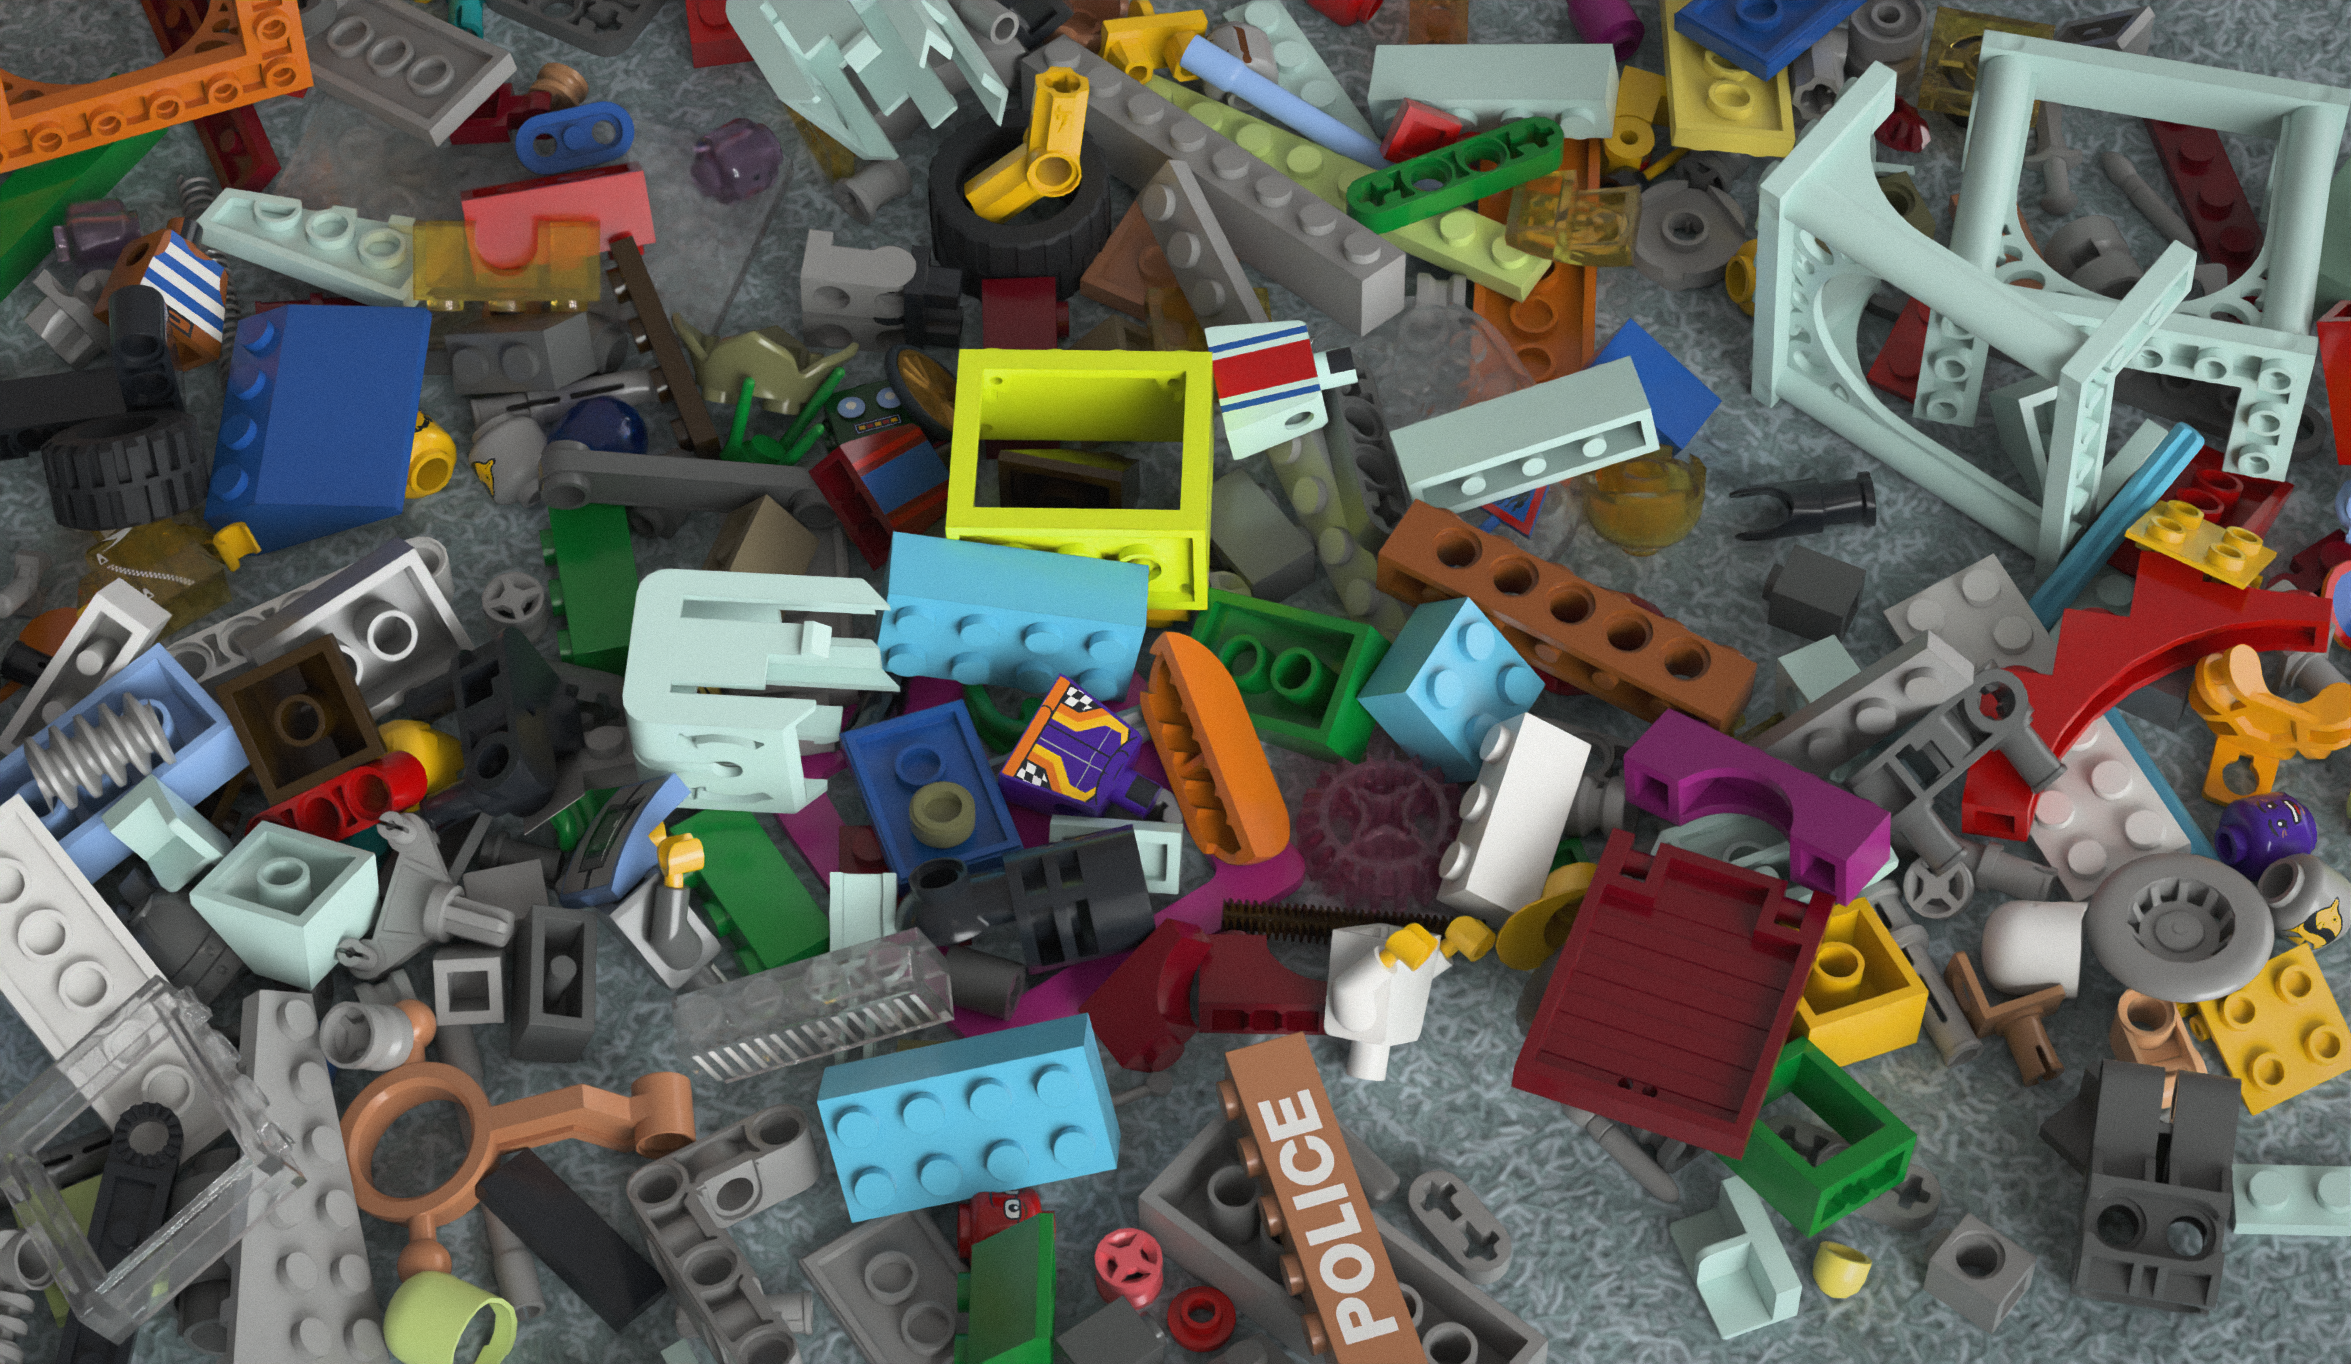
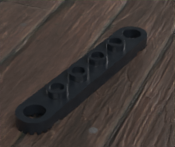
M143 1102V1104L130 1106L129 1110L120 1115V1119L114 1127L115 1130L55 1364H131L167 1218L171 1193L174 1189L184 1148V1133L178 1116L169 1107L167 1108L158 1102L156 1104ZM144 1122H157L168 1130L169 1138L167 1145L162 1147L161 1152L157 1151L154 1155L147 1154V1156H144L143 1153H136V1150L131 1148L129 1143L132 1131Z

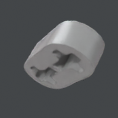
M1437 1170L1419 1175L1411 1184L1407 1203L1408 1217L1415 1229L1451 1269L1472 1284L1485 1285L1499 1280L1507 1272L1511 1262V1238L1506 1229L1469 1187L1453 1173ZM1432 1194L1439 1200L1450 1196V1214L1454 1221L1452 1222L1437 1207L1427 1212L1425 1210L1426 1195ZM1465 1233L1480 1247L1487 1246L1490 1243L1494 1245L1491 1261L1487 1262L1480 1255L1471 1260L1467 1258L1469 1242L1464 1236Z

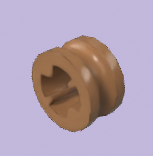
M547 63L541 67L537 80L532 83L528 93L533 91L552 93L551 112L580 106V103L585 100L589 88L584 77L571 67L560 63Z

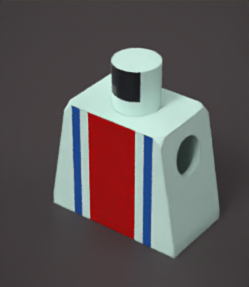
M1292 320L1204 328L1208 350L1213 353V374L1225 430L1234 460L1248 457L1323 427L1328 422L1322 390L1358 382L1350 345L1313 353L1306 322Z

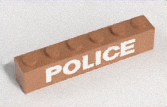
M1303 1031L1225 1052V1080L1216 1082L1218 1101L1225 1120L1229 1122L1237 1119L1243 1138L1237 1139L1239 1159L1247 1179L1255 1177L1259 1179L1264 1196L1258 1197L1261 1220L1268 1237L1279 1235L1286 1253L1279 1256L1282 1277L1289 1295L1301 1294L1308 1314L1301 1315V1325L1311 1355L1323 1354L1326 1364H1428Z

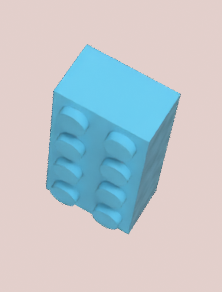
M893 531L880 596L890 605L891 611H876L874 643L880 648L882 669L904 677H933L956 680L966 685L987 684L1018 688L1029 693L1049 692L1061 673L1073 680L1098 701L1125 702L1146 629L1149 565Z
M1088 1013L829 1066L824 1069L817 1104L852 1223L971 1199L978 1192L1000 1193L1117 1169L1121 1132Z

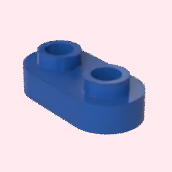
M607 101L540 114L528 119L518 130L514 143L515 153L525 169L542 176L608 163L619 159L629 150L634 140V124L624 108ZM604 121L613 127L614 138L610 143L600 144L594 140L592 128L597 122ZM546 134L555 140L556 150L553 155L542 157L534 151L533 141L537 136Z

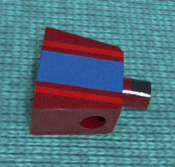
M909 423L845 442L808 471L873 571L887 563L893 531L921 535L947 511L952 443L946 440L938 441L931 445L920 427Z

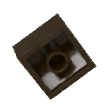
M333 632L214 687L270 807L389 752Z

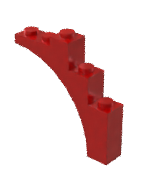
M2141 550L2129 617L2115 615L2109 610L2098 607H2089L2082 610L2064 608L2052 675L2041 674L2032 668L2021 665H2012L2001 669L2012 672L2022 681L2027 690L2028 702L2035 709L2031 714L2034 720L2030 725L2061 761L2094 720H2097L2129 694L2176 670L2196 665L2204 656L2214 653L2223 655L2230 647L2241 644L2250 646L2255 652L2278 650L2326 653L2333 599L2318 597L2312 592L2299 589L2278 592L2256 589L2247 585L2242 590L2225 581L2220 583L2205 582V572L2161 552ZM1991 693L1987 695L1982 694L1979 710L1985 717L1990 715L1996 720L1998 713L1995 708L1998 702ZM1990 749L1968 768L1962 798V833L2027 842L2038 803L2044 790L2034 795L2030 790V786L1999 749L1992 752Z

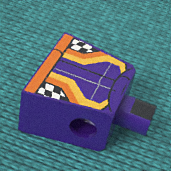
M1061 673L998 776V786L1004 800L1051 817L1053 814L1104 818L1110 806L1114 803L1145 820L1163 788V785L1133 770L1141 752L1143 737L1140 733L1073 680Z

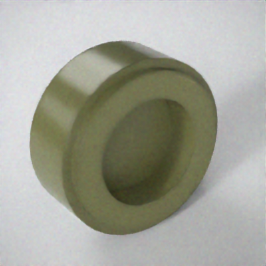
M947 781L933 782L920 788L910 801L909 816L911 830L914 836L927 846L951 848L966 841L974 831L976 824L975 802L968 790L961 785Z

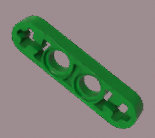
M1534 116L1524 118L1354 180L1347 188L1346 215L1378 235L1548 175L1557 170L1563 162V130L1559 124L1546 117ZM1476 160H1490L1498 166L1491 171L1479 172L1470 169L1467 165ZM1424 179H1434L1443 184L1441 188L1430 192L1418 190L1413 185Z

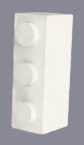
M120 577L98 591L1 734L0 751L9 755L24 743V738L28 736L33 737L148 651L172 614Z
M1527 712L1495 724L1486 734L1480 747L1479 756L1484 761L1477 781L1468 789L1460 805L1459 815L1463 818V822L1457 839L1449 846L1441 860L1439 875L1443 880L1436 900L1473 918H1478V920L1486 919V924L1497 930H1500L1509 917L1525 905L1539 900L1592 745Z

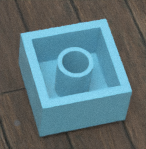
M1469 597L1419 604L1356 699L1430 780L1438 784L1477 781L1484 761L1479 756L1480 747L1488 731L1497 723L1525 712L1528 713L1546 684Z

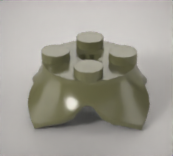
M680 312L672 313V326L678 333L691 358L695 371V384L702 386L701 398L712 402L737 405L743 380L746 377H752L755 380L753 397L763 398V410L798 415L836 367H843L857 354L859 344L852 342L846 349L824 357V354L820 352L810 353L801 341L791 336L778 325L757 331L754 329L720 339L718 335L703 334L685 321Z

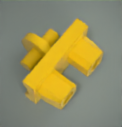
M1132 0L1128 7L1127 17L1104 20L1102 22L1101 48L1097 55L1143 85L1152 79L1154 69L1169 68L1173 77L1179 82L1198 80L1200 77L1179 66V63L1192 39L1197 34L1203 38L1205 37L1208 20L1202 9L1155 14L1149 0Z

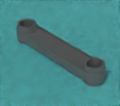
M559 440L546 445L538 461V488L541 491V499L546 505L561 510H573L581 508L588 503L730 513L767 494L804 527L813 529L826 528L840 521L808 472L821 459L804 461L796 466L592 451L581 442Z

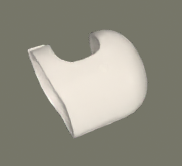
M2018 900L2003 903L1994 909L1986 921L1982 934L1981 948L1982 965L1989 983L1996 990L2004 994L2022 997L2062 985L2066 993L2064 999H2076L2079 994L2084 934H2086L2087 902Z

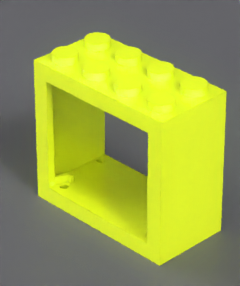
M959 349L945 526L946 538L1149 565L1147 609L1208 610L1215 437L1213 353L1190 352L1186 350ZM979 440L1183 442L1180 510L975 507Z

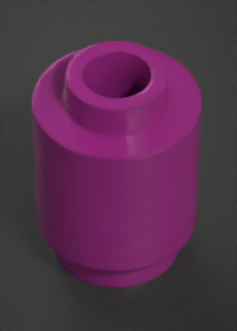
M1566 0L1568 18L1585 44H1613L1616 62L1628 59L1637 51L1644 37L1645 27L1628 0Z

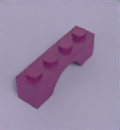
M1670 708L1624 754L1625 801L1679 827L1704 816L1722 813L1748 815L1763 820L1782 833L1790 844V880L1809 890H1817L1837 896L1836 903L1845 907L1850 904L1890 859L1891 812L1878 807L1868 799L1859 798L1833 786L1813 773L1804 772L1766 754L1758 747L1744 744L1711 728L1702 721L1691 719Z

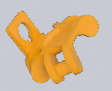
M2245 644L2236 645L2227 649L2223 655L2214 653L2204 656L2198 661L2195 670V680L2189 688L2188 700L2192 709L2206 721L2208 728L2216 736L2201 791L2204 799L2227 807L2231 802L2238 799L2270 793L2280 760L2291 759L2297 750L2307 759H2326L2332 750L2335 751L2351 744L2350 684L2342 682L2330 684L2311 700L2303 703H2294L2269 692L2262 677L2259 657L2250 646ZM2239 755L2251 759L2249 769L2256 779L2254 792L2244 796L2230 791L2222 778L2225 766L2236 763Z

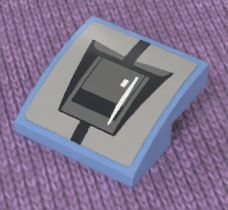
M675 772L620 787L606 802L586 830L570 861L559 898V903L563 908L582 909L620 900L658 863L657 847L648 835L691 793Z

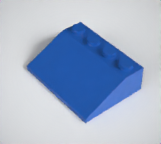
M288 304L238 320L203 519L217 532L232 523L245 522L262 551L258 554L250 553L244 556H260L402 514L433 314L426 307Z

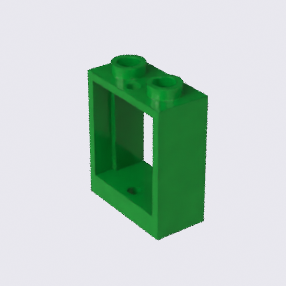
M1802 1035L1784 1046L1761 1108L1792 1092L1852 1146L1813 1168L1757 1118L1741 1161L1715 1152L1712 1153L1804 1236L1810 1238L1903 1182L1917 1134Z

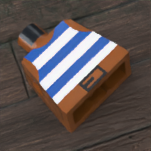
M174 217L167 222L166 229L162 228L132 240L123 248L94 308L93 316L109 326L108 298L114 291L128 285H146L155 288L164 297L183 372L219 359L228 275L224 267L199 250L203 235L202 226L190 218Z

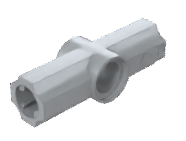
M1834 27L1787 65L1791 104L1800 110L1802 119L1812 120L1817 118L1821 120L1834 106L1835 98L1844 85L1843 68L1848 49V31L1845 28Z

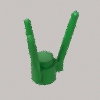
M838 366L831 372L779 442L760 434L753 436L751 440L742 442L755 387V380L752 377H746L743 380L740 396L738 397L729 438L719 457L723 461L794 466L824 433L825 427L823 424L816 423L798 440L845 375L844 368Z

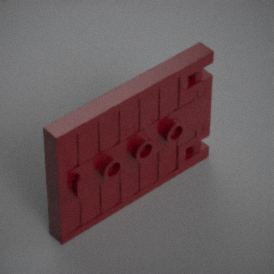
M1613 827L1515 1063L1511 1087L1741 1161L1830 925L1837 896L1814 890L1809 904L1785 897L1788 881L1663 842L1660 843L1655 856L1633 849L1634 833ZM1623 875H1628L1640 880H1644L1645 882H1640L1628 877H1624ZM1778 922V923L1785 924V925H1788V926H1791V927H1794V928H1798L1799 931L1794 930V929H1791V928H1788V927H1785V926L1778 925V924H1776V923Z

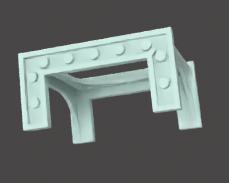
M1985 29L1960 172L1964 173L1949 250L2089 336L2093 334L2122 300L2089 291L2054 271L2039 257L2027 241L2017 215V191L2034 99L2276 139L2258 222L2267 223L2265 241L2259 256L2244 275L2227 287L2208 296L2180 302L2124 367L2240 387L2224 452L2222 471L2284 482L2317 353L2319 337L2310 336L2330 183L2350 107L2351 89ZM2005 254L2012 255L2018 258L2020 261H2013L2005 264ZM2019 279H2033L2040 282L2043 289L2015 286L2009 283ZM2245 296L2258 297L2254 305L2242 299ZM1930 309L1912 417L1974 428L1989 344L1933 309ZM2219 311L2227 312L2236 316L2244 324L2211 319L2210 315Z
M1875 60L1859 79L1851 77L1844 83L1835 98L1834 106L1821 120L1814 118L1808 122L1801 131L1795 148L1782 162L1778 160L1773 161L1765 169L1758 181L1756 192L1759 194V210L1755 222V230L1758 232L1757 253L1753 261V265L1756 267V285L1752 295L1755 311L1754 324L1751 329L1753 358L1749 366V370L1752 372L1751 396L1769 408H1772L1782 398L2035 558L2034 575L2045 582L2168 435L2166 429L2147 418L2102 470L2115 377L2191 291L2197 252L2175 239L2101 325L2089 336L1930 239L1911 226L1889 203L1875 177L1871 162L1870 139L1876 129L1894 111L1897 72ZM1815 237L1828 246L1832 255L1824 251L1816 243ZM1881 279L1896 286L2058 386L2042 508L1904 422L1875 396L1862 372L1856 339L1859 321L1864 308L1867 306L1870 297L1880 291Z

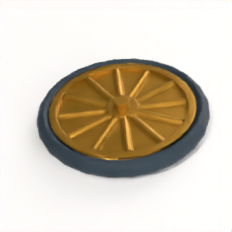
M897 344L890 347L884 358V368L890 386L898 400L911 417L939 441L948 440L952 443L957 378L936 358L920 348L909 344Z

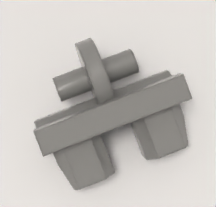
M44 269L32 283L45 296L22 320L76 371L86 367L101 350L111 357L109 328L102 321L94 317L93 312L112 272L107 269H97L88 272L79 279L74 287L73 295H71L53 275Z

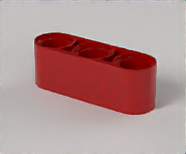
M400 750L389 752L256 814L249 820L245 828V837L264 820L338 842L382 822L379 818L385 812L395 811L401 813L423 800L428 784L425 768L416 757L408 752ZM383 782L387 786L388 792L384 788Z

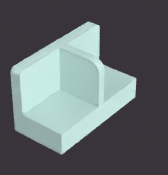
M152 773L101 816L109 831L148 863L159 884L168 892H176L185 884L197 886L234 849V846L224 833Z
M1738 1175L1721 1180L1718 1206L1716 1208L1674 1221L1670 1224L1669 1233L1715 1329L1722 1339H1729L1797 1315L1802 1284L1756 1191Z

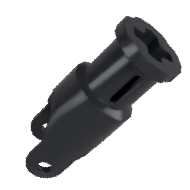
M1869 471L1858 472L1856 479L1819 483L1817 478L1752 485L1729 493L1730 498L1769 495L1783 502L1788 511V520L1780 526L1739 533L1735 535V539L1760 541L1823 533L1825 526L1862 522L1864 527L1876 525L1875 492Z

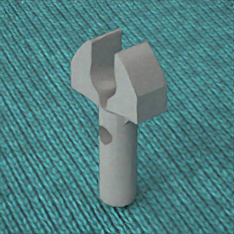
M20 549L15 554L13 580L0 590V618H7L12 614L38 617L41 614L49 588L40 587L38 584L41 581L43 572L52 566V561L46 552Z

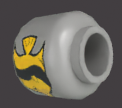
M505 413L483 424L471 438L473 447L468 455V462L491 499L499 505H512L519 501L523 508H530L542 501L541 491L538 488V461L541 458L543 448L550 444V441L533 418L523 416L515 418L512 413Z
M2299 853L2278 859L2270 864L2260 877L2257 889L2264 897L2270 909L2274 932L2293 946L2297 947L2307 942L2311 950L2322 949L2341 938L2350 928L2351 883L2345 876L2319 857L2307 853Z

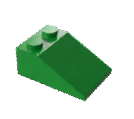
M1209 587L1208 610L1199 611L1190 637L1208 648L1228 670L1237 685L1258 739L1319 761L1358 770L1376 720L1356 698L1392 646V643L1368 624Z

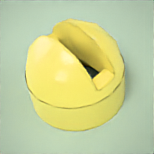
M1823 1241L1820 1243L1813 1261V1277L1823 1293L1832 1298H1847L1857 1293L1865 1283L1872 1260L1860 1251L1846 1245Z

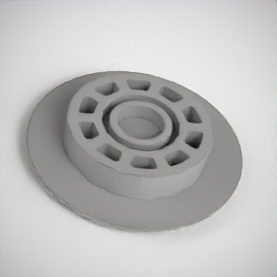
M2169 852L2152 854L2122 865L2106 877L2097 888L2088 906L2086 916L2089 943L2102 966L2115 979L2134 991L2170 1002L2192 1003L2210 1001L2232 994L2243 988L2265 967L2274 944V924L2271 912L2264 897L2254 884L2240 872L2220 861L2191 853ZM2146 910L2148 912L2146 914H2142L2141 911ZM2214 917L2218 918L2220 922H2216Z

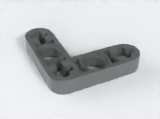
M485 0V3L489 9L497 14L593 55L613 57L624 53L631 47L667 0H530L529 4H527V0ZM555 3H564L573 7V10L563 17L553 18L543 13L548 6ZM586 13L589 14V19L585 18ZM612 24L617 25L618 31L610 30L608 28ZM596 27L606 31L602 35L597 34Z

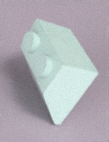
M264 820L189 893L192 906L254 974L310 991L339 962L337 951L347 952V950L339 947L340 943L349 938L359 941L378 921L381 913L375 853Z

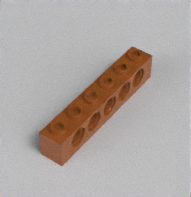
M1415 499L1378 552L1377 590L1414 608L1423 603L1469 597L1528 664L1652 725L1670 708L1691 719L1702 721L1711 728L1728 736L1752 699L1757 663L1747 659L1739 650L1728 645H1718L1689 631L1685 625L1676 619L1660 617L1633 604L1625 595L1618 591L1604 590L1577 577L1570 569L1560 563L1544 561L1518 548L1514 542L1504 536L1491 535L1462 521L1457 514L1446 508H1435L1419 499ZM1448 565H1459V566H1462V567H1460V568H1453V567H1449ZM1504 592H1514L1519 595H1507ZM1567 619L1575 621V623H1565L1560 620ZM1617 647H1627L1632 649V651L1619 650ZM1673 675H1685L1690 677V679H1680Z

